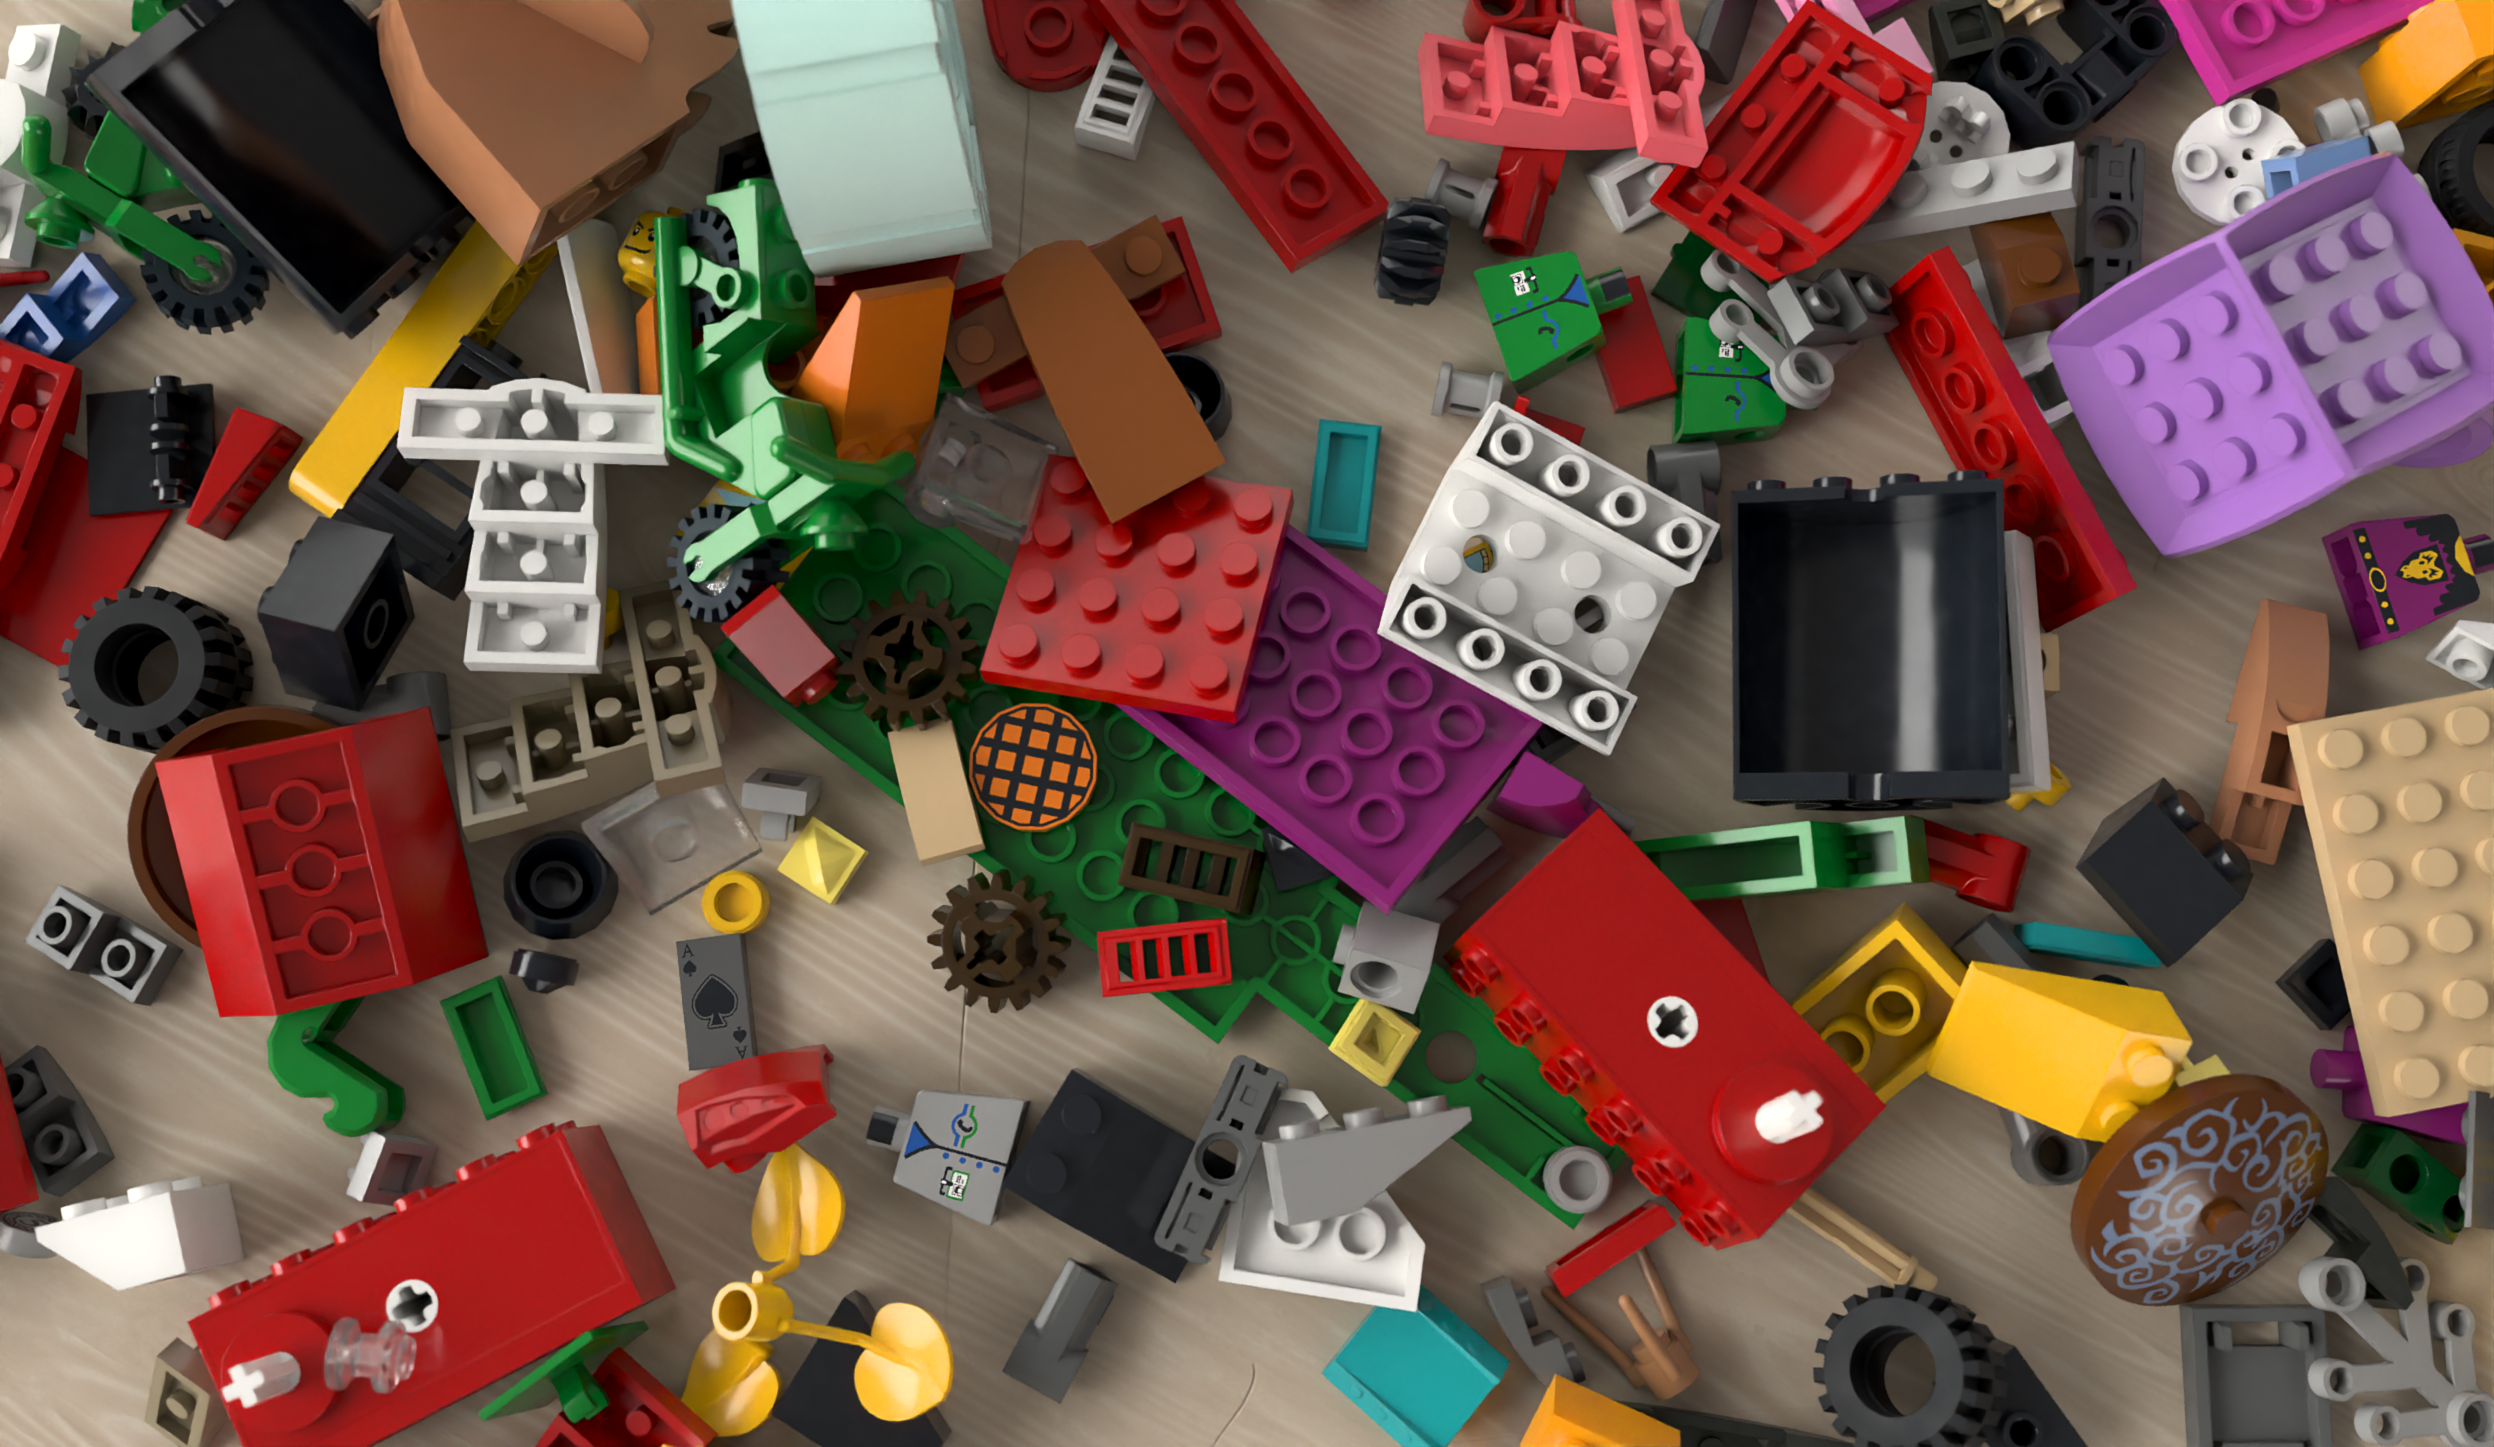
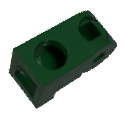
M2362 1123L2330 1171L2351 1186L2363 1189L2389 1210L2397 1212L2403 1220L2420 1232L2439 1242L2452 1245L2464 1227L2465 1211L2459 1199L2461 1179L2399 1129Z

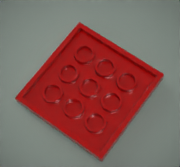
M1048 454L980 667L984 682L1236 724L1294 505L1292 489L1201 476L1111 525L1076 457Z

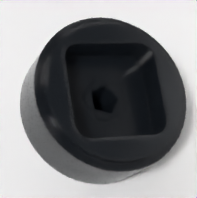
M518 948V951L513 953L509 973L520 976L529 991L548 994L566 985L574 986L580 964L577 963L576 959Z

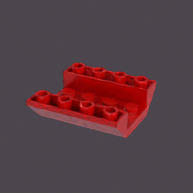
M430 706L367 718L353 725L230 750L225 747L155 762L220 1017L277 1016L420 983L489 956Z

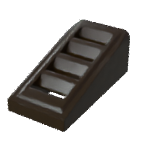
M1132 822L1117 885L1251 916L1263 871L1265 853L1244 846ZM1153 840L1163 842L1154 880L1144 878ZM1180 846L1188 849L1178 886L1170 883ZM1205 853L1214 854L1206 890L1205 892L1196 890ZM1235 859L1237 864L1229 897L1222 896L1230 861Z

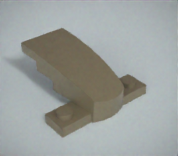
M669 580L618 590L631 660L603 664L601 674L568 673L570 688L508 699L510 717L450 729L461 824L469 843L527 828L586 809L642 787L652 781L655 782L659 798L727 783L719 745L727 741L733 723V698L708 646L698 634H694L691 616L688 615L689 608H681L676 601L683 591L671 590Z

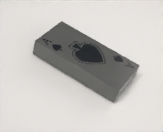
M736 933L676 942L689 1071L716 1068L742 1059L758 1056L745 935Z

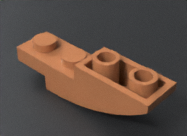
M2261 598L2226 719V721L2236 723L2238 726L2209 827L2221 840L2229 839L2233 841L2244 852L2247 859L2275 866L2292 805L2304 807L2286 726L2325 719L2330 672V639L2328 614L2266 598Z

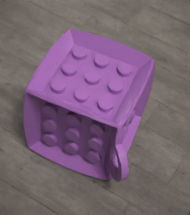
M2388 151L2349 162L2307 179L2253 208L2218 232L2148 265L2086 304L2057 327L2047 339V346L2063 389L2095 456L2140 526L2160 552L2170 559L2204 551L2260 530L2314 503L2349 481L2390 464L2412 468H2435L2456 465L2478 457L2490 447L2493 441L2494 306L2470 258L2440 211L2398 156Z

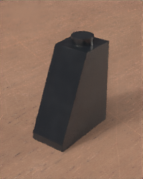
M854 1290L842 1299L826 1326L860 1332L871 1336L877 1313L868 1298ZM818 1338L771 1414L821 1447H943L952 1432L936 1406L914 1419L905 1421H886L871 1414L862 1405L854 1381L856 1364L866 1349L857 1345Z

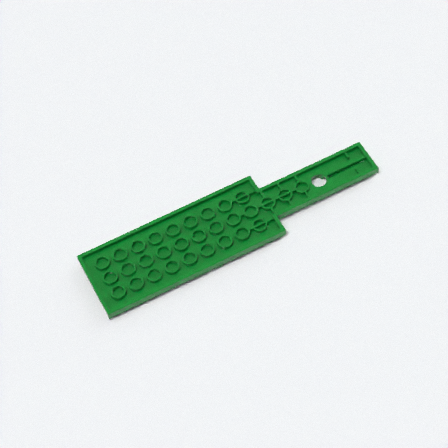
M893 482L882 489L871 491L851 505L869 529L868 535L855 537V549L821 551L815 550L814 545L789 577L788 583H785L780 589L803 613L843 663L851 662L852 659L844 655L838 648L839 641L856 640L858 634L849 624V620L855 617L867 622L872 617L867 603L870 600L874 599L885 609L892 606L891 597L894 590H899L907 603H913L918 591L925 590L931 598L932 608L934 609L939 602L947 599L955 609L952 620L965 616L972 627L971 632L963 639L976 640L981 654L968 659L967 662L975 665L980 672L982 660L1012 569L908 491ZM899 625L894 626L893 628L889 629V630L886 631L882 636H884V635L887 634L888 632L892 631L893 629H895V628L898 627ZM932 627L931 632L934 635L932 646L943 648L945 653H951L948 638L940 630ZM728 636L723 640L712 654L720 669L905 808L888 737V732L894 730L888 724L887 712L876 722L871 721L863 713L867 701L855 705L846 694V691L855 682L844 681L837 674L836 677L839 679V682L829 694L809 705L806 701H803L799 706L795 707L780 695ZM913 650L910 659H899L898 665L903 671H906L909 662H920L922 658L917 650ZM869 668L870 678L874 687L886 695L887 688L884 685L887 674L878 673L875 668ZM981 672L979 680L963 681L961 686L969 695L970 701L965 704L952 699L946 705L950 710L951 718L956 728L967 781L973 792L986 848L967 854L969 857L992 874L1001 869H1008L1011 885L1014 886L1027 875L1034 877L1031 893L1038 897L1051 890L1054 893V897L1046 907L1049 913H1066L1068 919L1061 926L1096 953H1098L1097 932L1226 918L1233 985L1155 992L1151 994L1215 1043L1219 1044L1255 994L1258 993L1327 1046L1331 1045L1360 999L1338 992L1344 965L1332 962L1343 924L1356 927L1362 909L1335 889L1341 880L1339 877L1329 878L1278 893L1260 831L1261 828L1271 825L1115 704L984 682ZM940 684L932 686L931 688L920 694V697L930 693ZM1021 703L1049 704L1070 713L1088 731L1098 756V783L1088 805L1069 822L1047 832H1020L996 821L978 802L969 779L970 751L980 729L998 712ZM936 712L928 715V721L940 718ZM906 718L902 728L915 725L912 718ZM1132 822L1264 852L1265 862L1251 916L1117 885ZM1153 840L1144 878L1154 880L1163 842ZM1179 846L1170 884L1179 886L1188 848ZM1205 853L1196 890L1205 892L1214 854ZM1235 859L1230 861L1222 896L1229 897L1237 864ZM1208 935L1195 936L1198 974L1210 973ZM1182 938L1169 939L1172 977L1185 975ZM1156 940L1143 941L1146 979L1159 978ZM1130 943L1117 944L1119 970L1133 980ZM1432 961L1429 975L1414 1014L1391 1008L1420 1029L1421 1033L1388 1086L1382 1087L1406 1105L1411 1100L1446 1095L1448 1106L1470 1107L1472 1121L1450 1138L1574 1230L1586 1213H1572L1557 1206L1547 1195L1543 1183V1173L1547 1161L1563 1146L1475 1081L1480 1073L1486 1078L1481 1084L1564 1146L1576 1144L1597 1151L1607 1161L1612 1176L1627 1154L1617 1143L1611 1146L1602 1141L1591 1130L1585 1120L1588 1112L1571 1094L1568 1096L1561 1095L1546 1082L1539 1071V1066L1542 1063L1524 1044L1521 1047L1512 1044L1502 1035L1493 1021V1017L1496 1014L1479 996L1472 998L1466 995L1453 982L1448 972ZM1446 1031H1455L1465 1035L1475 1048L1476 1064L1472 1073L1464 1080L1456 1083H1445L1438 1080L1429 1071L1426 1063V1051L1429 1043L1435 1036Z

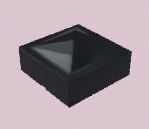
M1273 826L1260 829L1278 893L1337 877Z

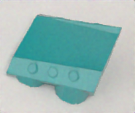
M1420 1284L1417 1312L1374 1306L1326 1365L1321 1374L1402 1447H1447L1494 1386L1501 1382L1510 1361L1491 1346L1474 1328L1469 1327L1439 1301L1435 1295Z

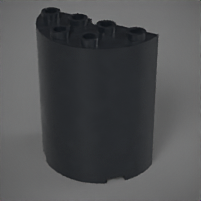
M188 0L179 8L172 10L93 72L84 84L333 335L343 332L350 340L356 337L380 315L377 310L390 298L392 300L397 298L422 275L419 272L422 267L431 259L433 261L437 260L460 240L462 235L454 228L466 216L473 223L476 221L475 217L409 143L381 67L376 26L352 0Z
M1962 470L1949 473L1947 481L1920 482L1919 475L1896 473L1880 477L1879 488L1853 489V480L1851 478L1834 476L1815 479L1813 487L1786 488V482L1758 480L1748 483L1747 490L1731 491L1733 800L1761 807L1795 804V810L1916 811L1953 808L1952 803L1987 805L2009 799L2003 478L1988 479V472Z

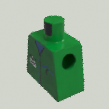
M1564 251L1485 267L1474 271L1511 382L1518 395L1531 390L1607 345L1598 315L1633 303L1622 267L1585 280L1575 251Z
M1698 317L1686 318L1676 335L1674 380L1678 391L1674 396L1672 444L1714 440L1717 446L1767 441L1773 439L1784 426L1786 409L1816 411L1818 407L1814 409H1800L1783 401L1771 383L1770 368L1741 340L1737 343H1726L1717 338L1711 331L1709 320ZM1770 334L1776 341L1779 342V337L1777 335Z

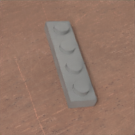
M2071 141L1924 170L1905 172L1898 185L1873 217L1839 248L2077 207L2080 158L2075 142Z

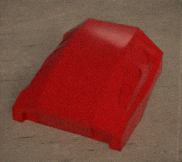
M825 1044L803 1046L742 1059L708 1070L680 1083L677 1117L692 1152L708 1170L723 1162L731 1173L739 1174L758 1164L768 1153L782 1152L836 1117L837 1109L830 1102L828 1065L834 1061L833 1054Z

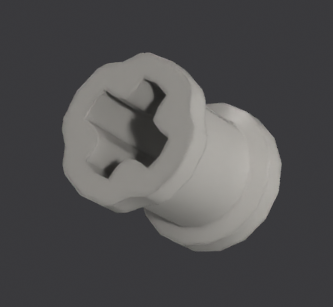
M1440 158L1424 199H1429L1430 202L1444 205L1449 215L1469 222V229L1479 232L1499 180L1489 177L1486 181H1482L1451 169L1450 161Z
M1442 361L1431 415L1441 417L1445 412L1482 419L1494 401L1499 402L1504 373L1494 371L1491 376L1455 370L1452 363Z

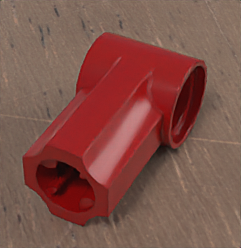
M1503 147L1495 179L1499 181L1482 238V244L1489 246L1495 253L1513 258L1518 256L1532 257L1544 222V213L1549 195L1554 196L1567 150Z
M1924 819L1931 883L1956 890L1955 896L1968 903L1994 911L2012 913L2032 850L2023 844L2000 836L1985 833L1970 835Z

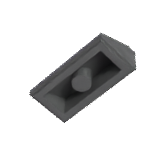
M1708 0L1694 43L1705 67V79L1724 85L1732 81L1758 0Z

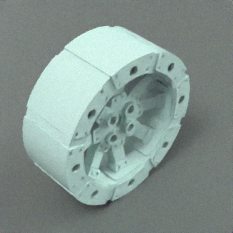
M731 0L746 72L749 77L755 109L775 181L795 239L798 240L802 255L816 277L824 278L992 248V223L985 170L976 131L978 129L954 0Z

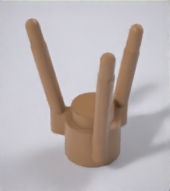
M1646 1246L1635 1252V1255L1667 1333L1663 1328L1653 1330L1629 1295H1622L1619 1298V1303L1641 1337L1631 1349L1636 1358L1635 1360H1632L1551 1286L1542 1288V1296L1622 1369L1635 1389L1647 1385L1658 1401L1667 1400L1685 1390L1700 1374L1699 1367L1689 1354L1694 1345L1680 1326Z

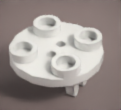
M1942 81L1934 83L1932 96L1927 95L1924 131L1905 172L2008 154L2010 132L2003 111L1988 93L1967 83ZM1933 132L1941 135V140L1937 143L1930 140V134ZM1953 147L1960 149L1961 154L1957 158L1952 157L1949 153Z
M2239 98L2232 100L2226 105L2210 109L2193 121L2177 143L2172 166L2177 192L2193 213L2214 225L2227 226L2268 200L2261 161L2306 147L2299 141V137L2283 117L2262 105H2258L2251 99ZM2242 153H2249L2251 159H2244ZM2225 170H2230L2233 173L2232 179L2225 175Z

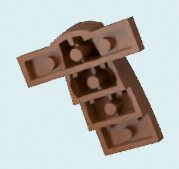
M1156 214L1091 249H1088L1082 240H1058L1034 248L1013 264L1001 282L1002 296L949 323L944 355L964 391L1027 357L1029 358L1052 413L1055 414L1080 468L1083 469L1111 525L1226 463L1176 373L1130 304L1184 275L1186 271Z

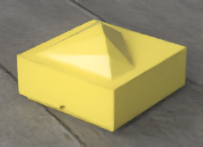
M812 816L777 870L828 904L834 906L869 852Z
M1360 998L1328 1049L1380 1087L1388 1086L1420 1035L1421 1030L1388 1006Z

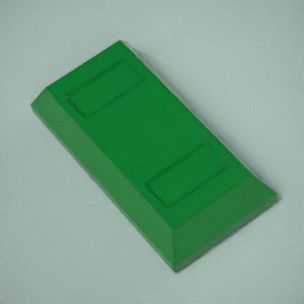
M502 975L440 1001L486 1121L548 1095Z

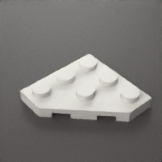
M1277 1086L1276 1089L1282 1092L1263 1135L1256 1134L1255 1137L1262 1141L1280 1138L1278 1126L1305 1120L1318 1119L1320 1130L1339 1126L1313 1091ZM1262 1146L1237 1203L1230 1201L1231 1208L1228 1214L1218 1281L1417 1312L1425 1243L1387 1191L1383 1190L1354 1214L1293 1226L1281 1224L1275 1221ZM1239 1149L1236 1161L1235 1174L1239 1170L1242 1160Z

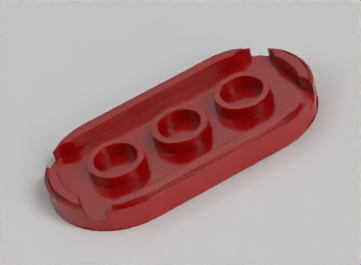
M982 0L993 56L1001 70L1015 83L1033 91L1053 93L1074 88L1084 83L1095 73L1110 33L1085 0Z

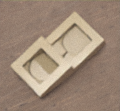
M942 718L928 721L927 730L920 731L916 725L902 728L900 732H888L908 821L922 866L986 849L973 792L967 781L957 732L952 719L947 722Z

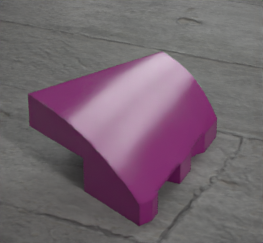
M1525 751L1518 759L1506 781L1498 788L1486 808L1492 813L1519 826L1566 839L1599 807L1605 812L1601 805L1590 797L1592 794L1584 784L1528 751Z

